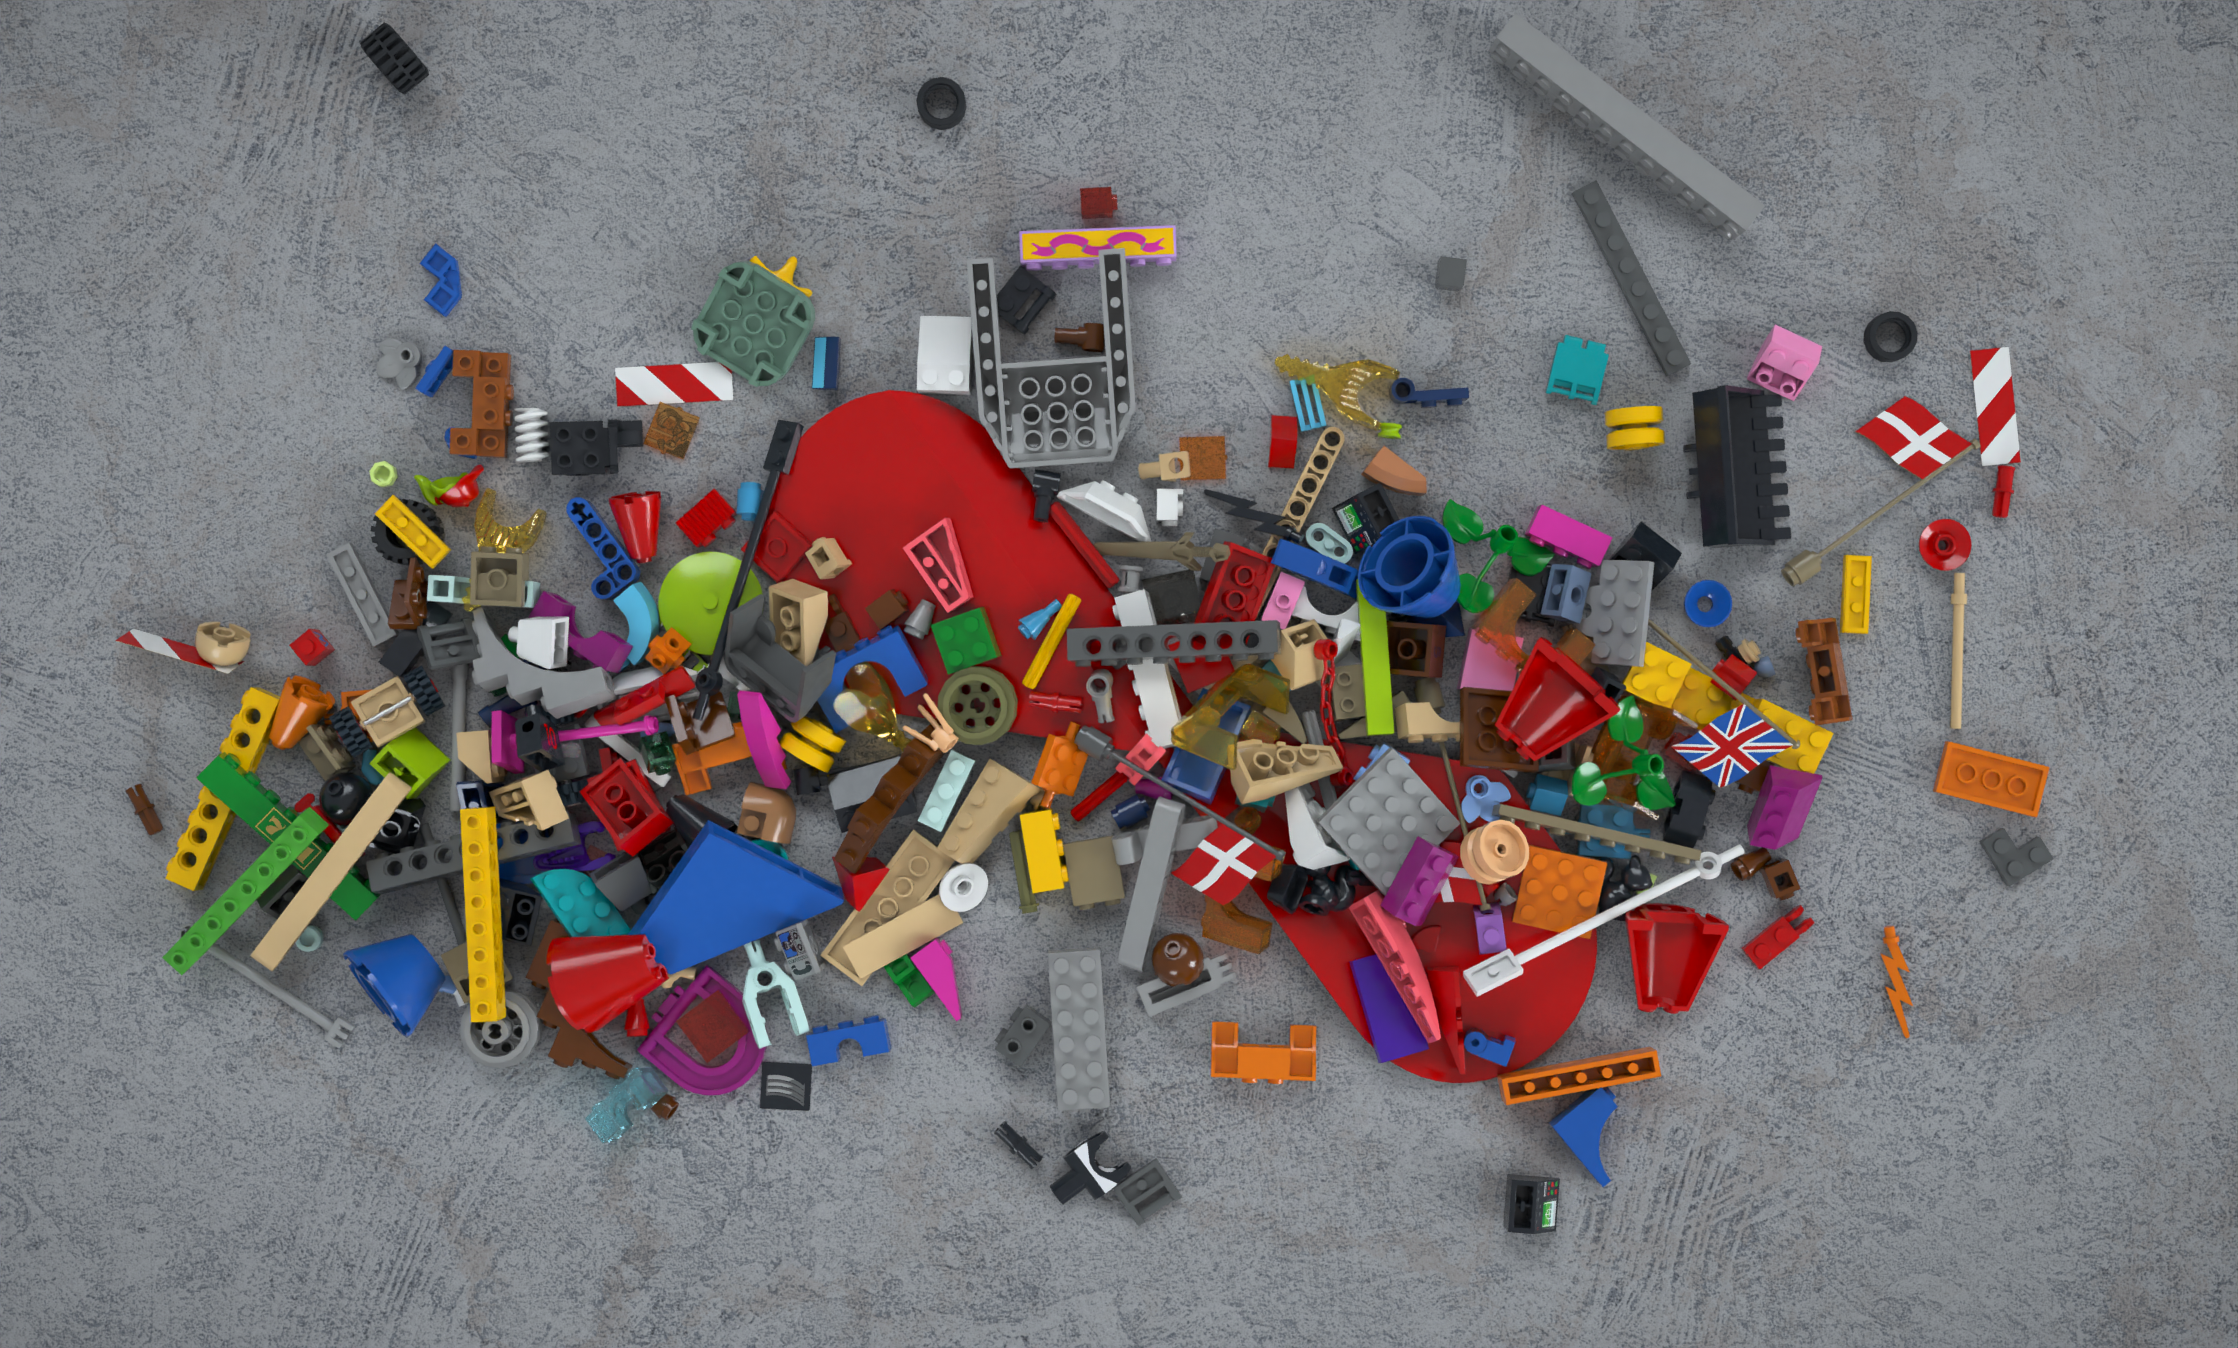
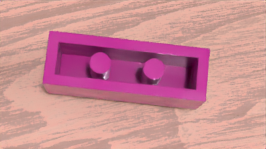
M1544 505L1537 507L1524 534L1530 537L1529 541L1540 547L1546 544L1554 548L1553 553L1567 558L1568 555L1576 558V563L1587 569H1591L1592 566H1600L1613 538Z

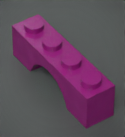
M543 591L528 618L569 617L568 646L574 649L573 654L583 660L593 662V668L602 667L606 672L619 673L633 646L615 633L602 630L590 638L583 637L575 623L576 606L556 593Z

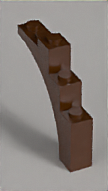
M930 724L920 734L933 740L931 734L935 728ZM917 738L910 741L906 745L898 763L882 776L873 795L855 811L847 827L849 830L834 859L854 874L860 870L872 847L897 810L928 771L946 753H943L939 748L933 751L927 744Z
M555 918L550 921L525 977L532 980L531 984L543 990L546 987L549 988L537 1015L538 1018L543 1020L542 1024L553 1029H557V1026L560 1027L548 1057L554 1059V1064L563 1068L574 1066L580 1059L582 1060L581 1064L588 1068L596 1069L598 1067L605 1070V1075L613 1079L619 1080L620 1077L624 1079L629 1075L633 1065L615 1056L599 1042L592 1032L585 1033L584 1029L577 1030L572 1027L563 1017L554 1001L548 982V977L552 976L551 965L548 966L546 964L547 952L552 939L569 937L558 919Z

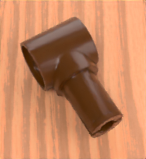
M1084 323L1083 327L1079 326L1078 329L1055 328L1054 341L1055 343L1078 345V347H1082L1083 351L1105 352L1104 324Z

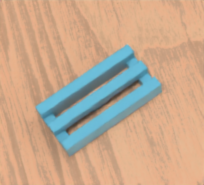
M1315 375L1289 381L1300 431L1325 427L1326 421ZM1306 383L1311 384L1319 418L1318 423H1315ZM1297 385H1301L1309 425H1305L1296 388Z

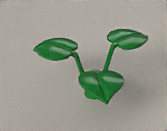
M1451 499L1445 505L1442 515L1443 526L1448 530L1453 541L1459 544H1467L1471 539L1474 542H1478L1491 537L1490 548L1494 553L1476 578L1468 573L1459 575L1461 588L1457 601L1468 612L1480 613L1492 604L1494 599L1493 587L1483 582L1482 578L1499 554L1507 552L1508 556H1512V566L1527 576L1539 574L1555 555V553L1544 546H1537L1527 538L1518 537L1517 531L1510 525H1502L1497 531L1492 529L1489 533L1481 535L1484 527L1479 515Z
M1634 696L1625 697L1617 703L1621 710L1608 719V730L1614 741L1623 740L1625 747L1640 755L1633 759L1632 769L1602 775L1595 763L1584 762L1575 769L1572 778L1573 798L1581 805L1591 806L1598 804L1607 793L1606 785L1603 782L1604 779L1636 773L1641 779L1636 786V796L1643 808L1658 810L1673 807L1676 804L1670 785L1662 772L1664 768L1662 757L1658 754H1648L1647 749H1641L1631 744L1640 739L1643 734L1644 725Z

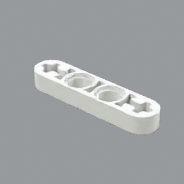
M594 714L584 724L587 728L601 726L594 718ZM621 734L599 737L628 761L637 759L644 774L660 786L664 787L672 777L664 768Z

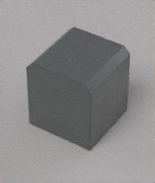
M1441 256L1437 263L1435 287L1439 290L1458 292L1464 286L1467 259Z

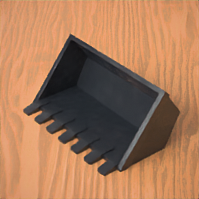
M1728 385L1693 392L1696 444L1684 445L1683 452L1697 453L1698 468H1690L1689 475H1698L1699 491L1687 492L1686 497L1687 499L1700 498L1703 547L1775 545V540L1791 539L1790 527L1775 528L1774 518L1790 516L1789 506H1773L1772 496L1787 495L1788 484H1771V474L1785 473L1787 471L1786 461H1770L1769 456L1770 451L1785 450L1784 439H1768V429H1782L1784 427L1783 417H1767L1766 407H1780L1782 405L1781 395H1764V390Z

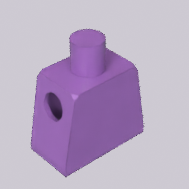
M1499 902L1487 903L1490 904L1491 909L1485 911L1480 910L1479 906L1482 905H1473L1479 955L1506 950L1503 919Z

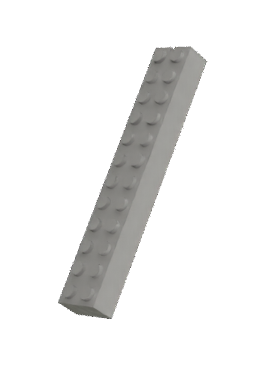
M1517 13L1513 15L1496 37L1489 52L1492 53L1491 56L1497 63L1501 65L1505 63L1512 69V73L1522 81L1527 80L1531 83L1536 93L1541 96L1546 95L1553 100V105L1562 112L1567 111L1571 114L1576 124L1593 131L1594 137L1603 144L1608 143L1615 148L1614 152L1624 160L1628 158L1635 164L1638 172L1645 176L1650 175L1656 180L1655 183L1660 189L1672 192L1677 196L1676 200L1685 207L1690 206L1694 209L1699 219L1716 226L1717 232L1724 238L1736 239L1748 229L1765 207L1763 203Z

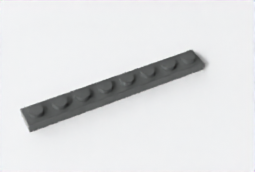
M1597 180L1574 191L1572 195L1665 376L1667 377L1689 366L1691 362Z

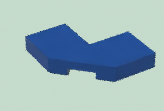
M435 243L419 263L439 279L424 301L447 317L462 298L458 260Z

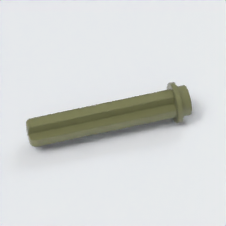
M1022 830L1012 831L1009 833L1021 903V906L1018 907L1022 909V914L1038 911L1037 906H1039V903H1036L1035 893L1032 892Z

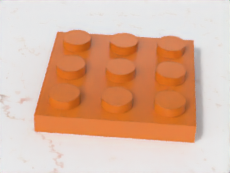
M1529 845V860L1523 869L1512 922L1562 933L1594 917L1598 907L1607 862ZM1592 930L1578 937L1590 939Z

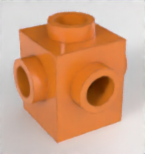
M671 627L662 637L657 635L649 643L648 647L651 650L645 656V659L653 667L666 674L671 668L675 669L685 661L686 658L683 655L692 644Z

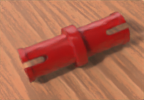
M1056 691L1053 694L1030 692L1029 700L1031 702H1029V707L1051 709L1055 713H1058L1059 710L1076 712L1078 714L1082 713L1083 704L1081 702L1083 703V697L1061 695L1060 692Z

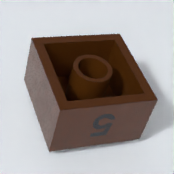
M1386 621L1390 674L1442 678L1446 626Z

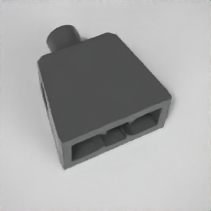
M624 852L590 873L596 887L620 911H624L631 906L635 914H640L648 907L644 897L651 894L652 890L637 854L632 857L627 852Z

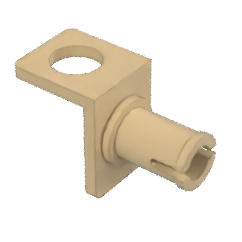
M1181 451L1159 454L1158 462L1139 464V476L1143 480L1161 477L1162 481L1175 482L1179 478L1190 477L1189 453ZM1174 458H1180L1183 461V469L1179 473L1175 471Z

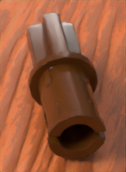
M142 784L135 785L138 796H136L132 787L127 789L125 792L128 794L136 810L134 814L139 816L147 833L154 835L161 832L163 826L153 809L155 805L150 803Z

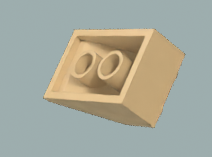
M795 579L769 586L770 621L776 629L775 642L807 667L813 662L828 617L827 591Z

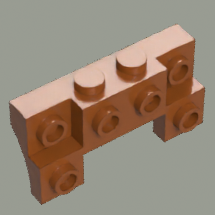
M453 350L452 376L473 378L472 428H450L449 454L507 458L508 427L512 426L513 412L509 410V400H513L514 387L510 384L511 355L509 353Z
M1836 618L1798 621L1799 627L1795 630L1798 643L1802 644V648H1807L1806 663L1808 668L1811 669L1812 679L1810 680V686L1813 695H1815V699H1811L1812 705H1809L1811 721H1815V726L1852 721Z

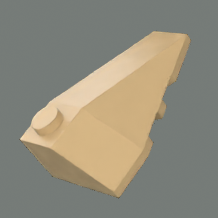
M1257 739L1231 743L1228 746L1231 783L1241 804L1268 799L1343 769L1333 746L1312 744L1289 746L1285 742L1279 741L1276 744H1267Z

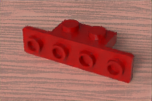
M679 666L594 712V718L601 726L619 724L620 726L624 723L632 722L665 704L664 698L671 695L678 697L695 688V681L683 666Z

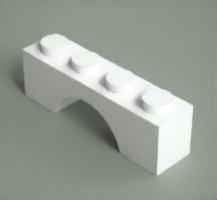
M1303 586L1291 617L1300 619V624L1315 619L1318 625L1326 627L1325 632L1335 635L1340 620L1343 618L1359 623L1358 602H1354L1342 614L1326 615L1317 611L1311 605L1306 587ZM1358 630L1357 635H1356V637H1355V639H1354L1355 641H1358V642H1360V631H1359V630Z

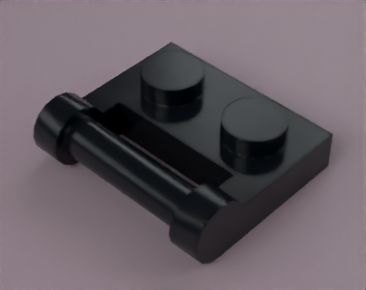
M1020 265L997 294L998 315L1025 335L1029 331L1028 326L1048 301H1052L1057 294ZM1037 289L1041 293L1038 299L1021 320L1015 318V315Z

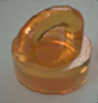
M1253 807L1241 809L1234 818L1235 825L1251 835L1255 833L1262 822V817Z

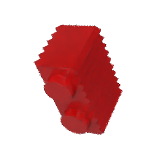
M713 489L684 514L683 517L676 521V524L696 547L700 548L703 545L706 548L716 540L717 537L714 534L721 528L724 530L728 529L736 522L734 517L737 514L736 510L720 492Z

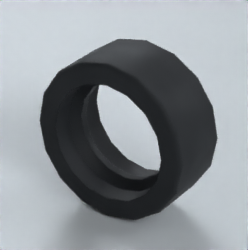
M945 77L930 79L920 88L916 99L919 115L924 123L931 128L938 130L951 129L958 125L965 116L967 106L964 92L960 85L952 79ZM936 89H947L956 97V110L947 118H936L927 110V98Z
M1889 311L1880 314L1868 323L1864 331L1863 342L1866 351L1874 359L1880 362L1891 363L1905 358L1913 351L1917 343L1918 332L1915 323L1909 316L1901 312ZM1895 322L1903 329L1905 342L1898 351L1886 352L1878 345L1876 331L1883 323Z

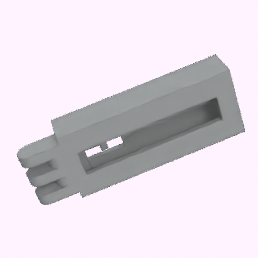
M1227 953L1209 959V956L1204 957V969L1197 979L1201 981L1208 977L1209 981L1193 987L1192 983L1188 985L1180 984L1176 985V987L1169 986L1158 977L1136 985L1148 1016L1151 1017L1221 988L1220 984L1236 978L1235 972L1224 975V971L1232 968L1231 962L1222 966L1219 963L1229 958Z

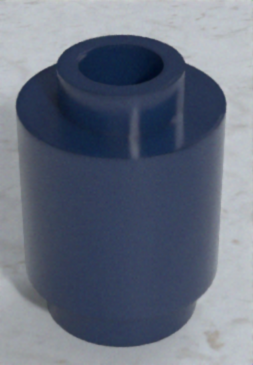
M1136 794L1115 805L1116 808L1110 812L1119 829H1122L1125 826L1129 828L1148 818L1149 816L1146 812L1151 809L1144 796L1138 798Z

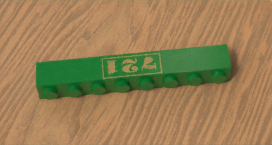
M225 752L219 754L196 778L271 845L299 816V813L291 807L286 808L280 802V796L271 789L267 791L260 784V778L251 771L247 773L240 766V760L233 754L229 753L227 755ZM321 834L292 863L307 878L311 876L333 847L332 843L326 844L320 838ZM354 864L330 896L355 921L381 895L371 891L369 878L365 879L359 873L360 869L356 864Z

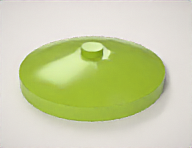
M712 551L693 554L678 562L669 571L662 583L658 606L663 626L666 631L672 627L692 645L688 650L693 653L712 656L742 562L734 556ZM751 569L739 607L756 596L763 595L760 583Z

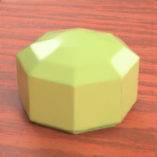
M386 461L375 463L369 471L371 481L380 487L392 486L398 478L396 467Z

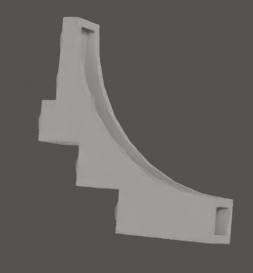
M483 607L473 610L475 621H472V627L479 639L477 650L480 658L473 660L474 670L472 671V677L475 684L480 685L487 692L506 686L510 698H514L521 705L541 699L545 712H549L556 719L616 699L611 676L602 667L577 672H556L526 664L507 649L498 634L493 616Z

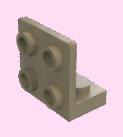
M1362 664L1335 667V680L1331 694L1334 723L1342 722L1348 718L1364 717L1365 703ZM1331 675L1326 677L1325 684L1330 683Z
M314 724L306 728L310 734L299 741L298 744L325 781L335 774L349 772L356 767L352 761L354 757L346 747L341 746L337 740L339 736L333 727L326 724Z

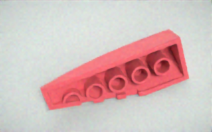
M1376 890L1352 904L1349 909L1428 1044L1441 1039L1433 996L1422 962L1406 930L1405 921L1395 917L1380 906L1385 896L1379 890Z

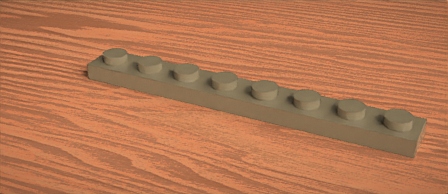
M1503 804L1493 806L1492 816L1500 817L1499 820L1510 821L1515 824V821L1525 823L1524 827L1528 829L1540 830V827L1549 828L1550 834L1565 836V832L1575 834L1574 839L1590 842V838L1600 840L1599 845L1615 848V844L1625 846L1624 851L1640 854V850L1650 852V857L1665 859V856L1674 857V862L1684 865H1690V861H1700L1702 850Z

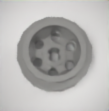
M505 989L506 1017L499 1021L485 1022L482 1030H480V1022H471L470 1003L461 1017L460 1036L463 1046L473 1060L486 1067L502 1069L522 1062L534 1052L541 1039L542 1020L537 1017L539 1010L528 996L517 990ZM510 1009L515 1011L517 1014L516 1018L509 1016ZM494 1024H499L502 1027L500 1029L501 1036L495 1033L497 1028ZM517 1027L523 1029L522 1037L516 1035L515 1030ZM505 1042L511 1044L510 1051L503 1050L502 1046Z

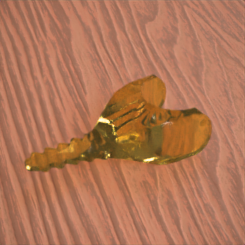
M1286 354L1282 357L1278 356L1274 363L1279 368L1280 373L1287 371L1289 377L1297 375L1298 380L1302 381L1305 379L1308 386L1315 384L1317 389H1323L1343 416L1356 424L1375 431H1379L1381 423L1362 411L1358 404L1359 394L1362 388L1374 379L1387 378L1397 380L1401 374L1400 371L1393 367L1368 359L1330 367L1327 363L1320 366L1318 361L1310 364L1308 359L1301 362L1298 356L1291 359Z
M487 488L476 510L474 523L479 551L481 546L497 547V552H506V548L509 547L522 548V553L526 552L535 544L546 520V511L538 508L532 517L522 525L516 527L501 526L495 522L493 517L496 491ZM467 587L465 591L468 595L464 596L462 601L464 602V609L467 612H472L475 608L481 607V605H470V587Z
M861 662L854 665L846 675V680L852 689H846L837 695L833 704L834 710L855 730L883 737L888 742H892L895 747H899L903 752L911 739L906 738L904 732L900 731L897 727L896 711L891 689L870 663Z

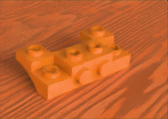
M742 722L732 724L736 734L735 737L686 755L679 743L670 745L685 795L713 789L707 768L752 757ZM784 759L781 764L784 770H786L788 768L786 760Z
M1212 1021L1211 1077L1242 1078L1241 1082L1257 1083V1079H1268L1270 1084H1283V1080L1316 1081L1317 1026L1290 1024L1289 1045L1238 1043V1022Z

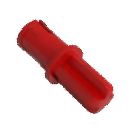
M1998 466L1996 487L1992 490L1995 493L1992 510L1994 517L2007 518L2010 497L2011 494H2014L2012 485L2015 467Z

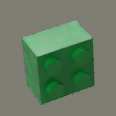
M980 607L931 625L948 675L1002 656L985 607Z

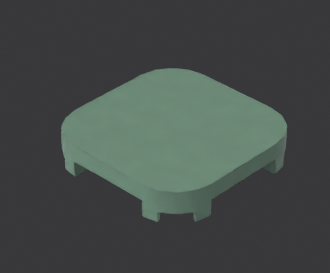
M750 261L735 262L724 267L718 274L720 277L698 318L693 320L691 330H693L694 341L698 347L697 350L703 356L708 355L749 380L748 384L756 387L769 386L782 380L790 370L813 328L815 308L811 300L802 291L760 265Z

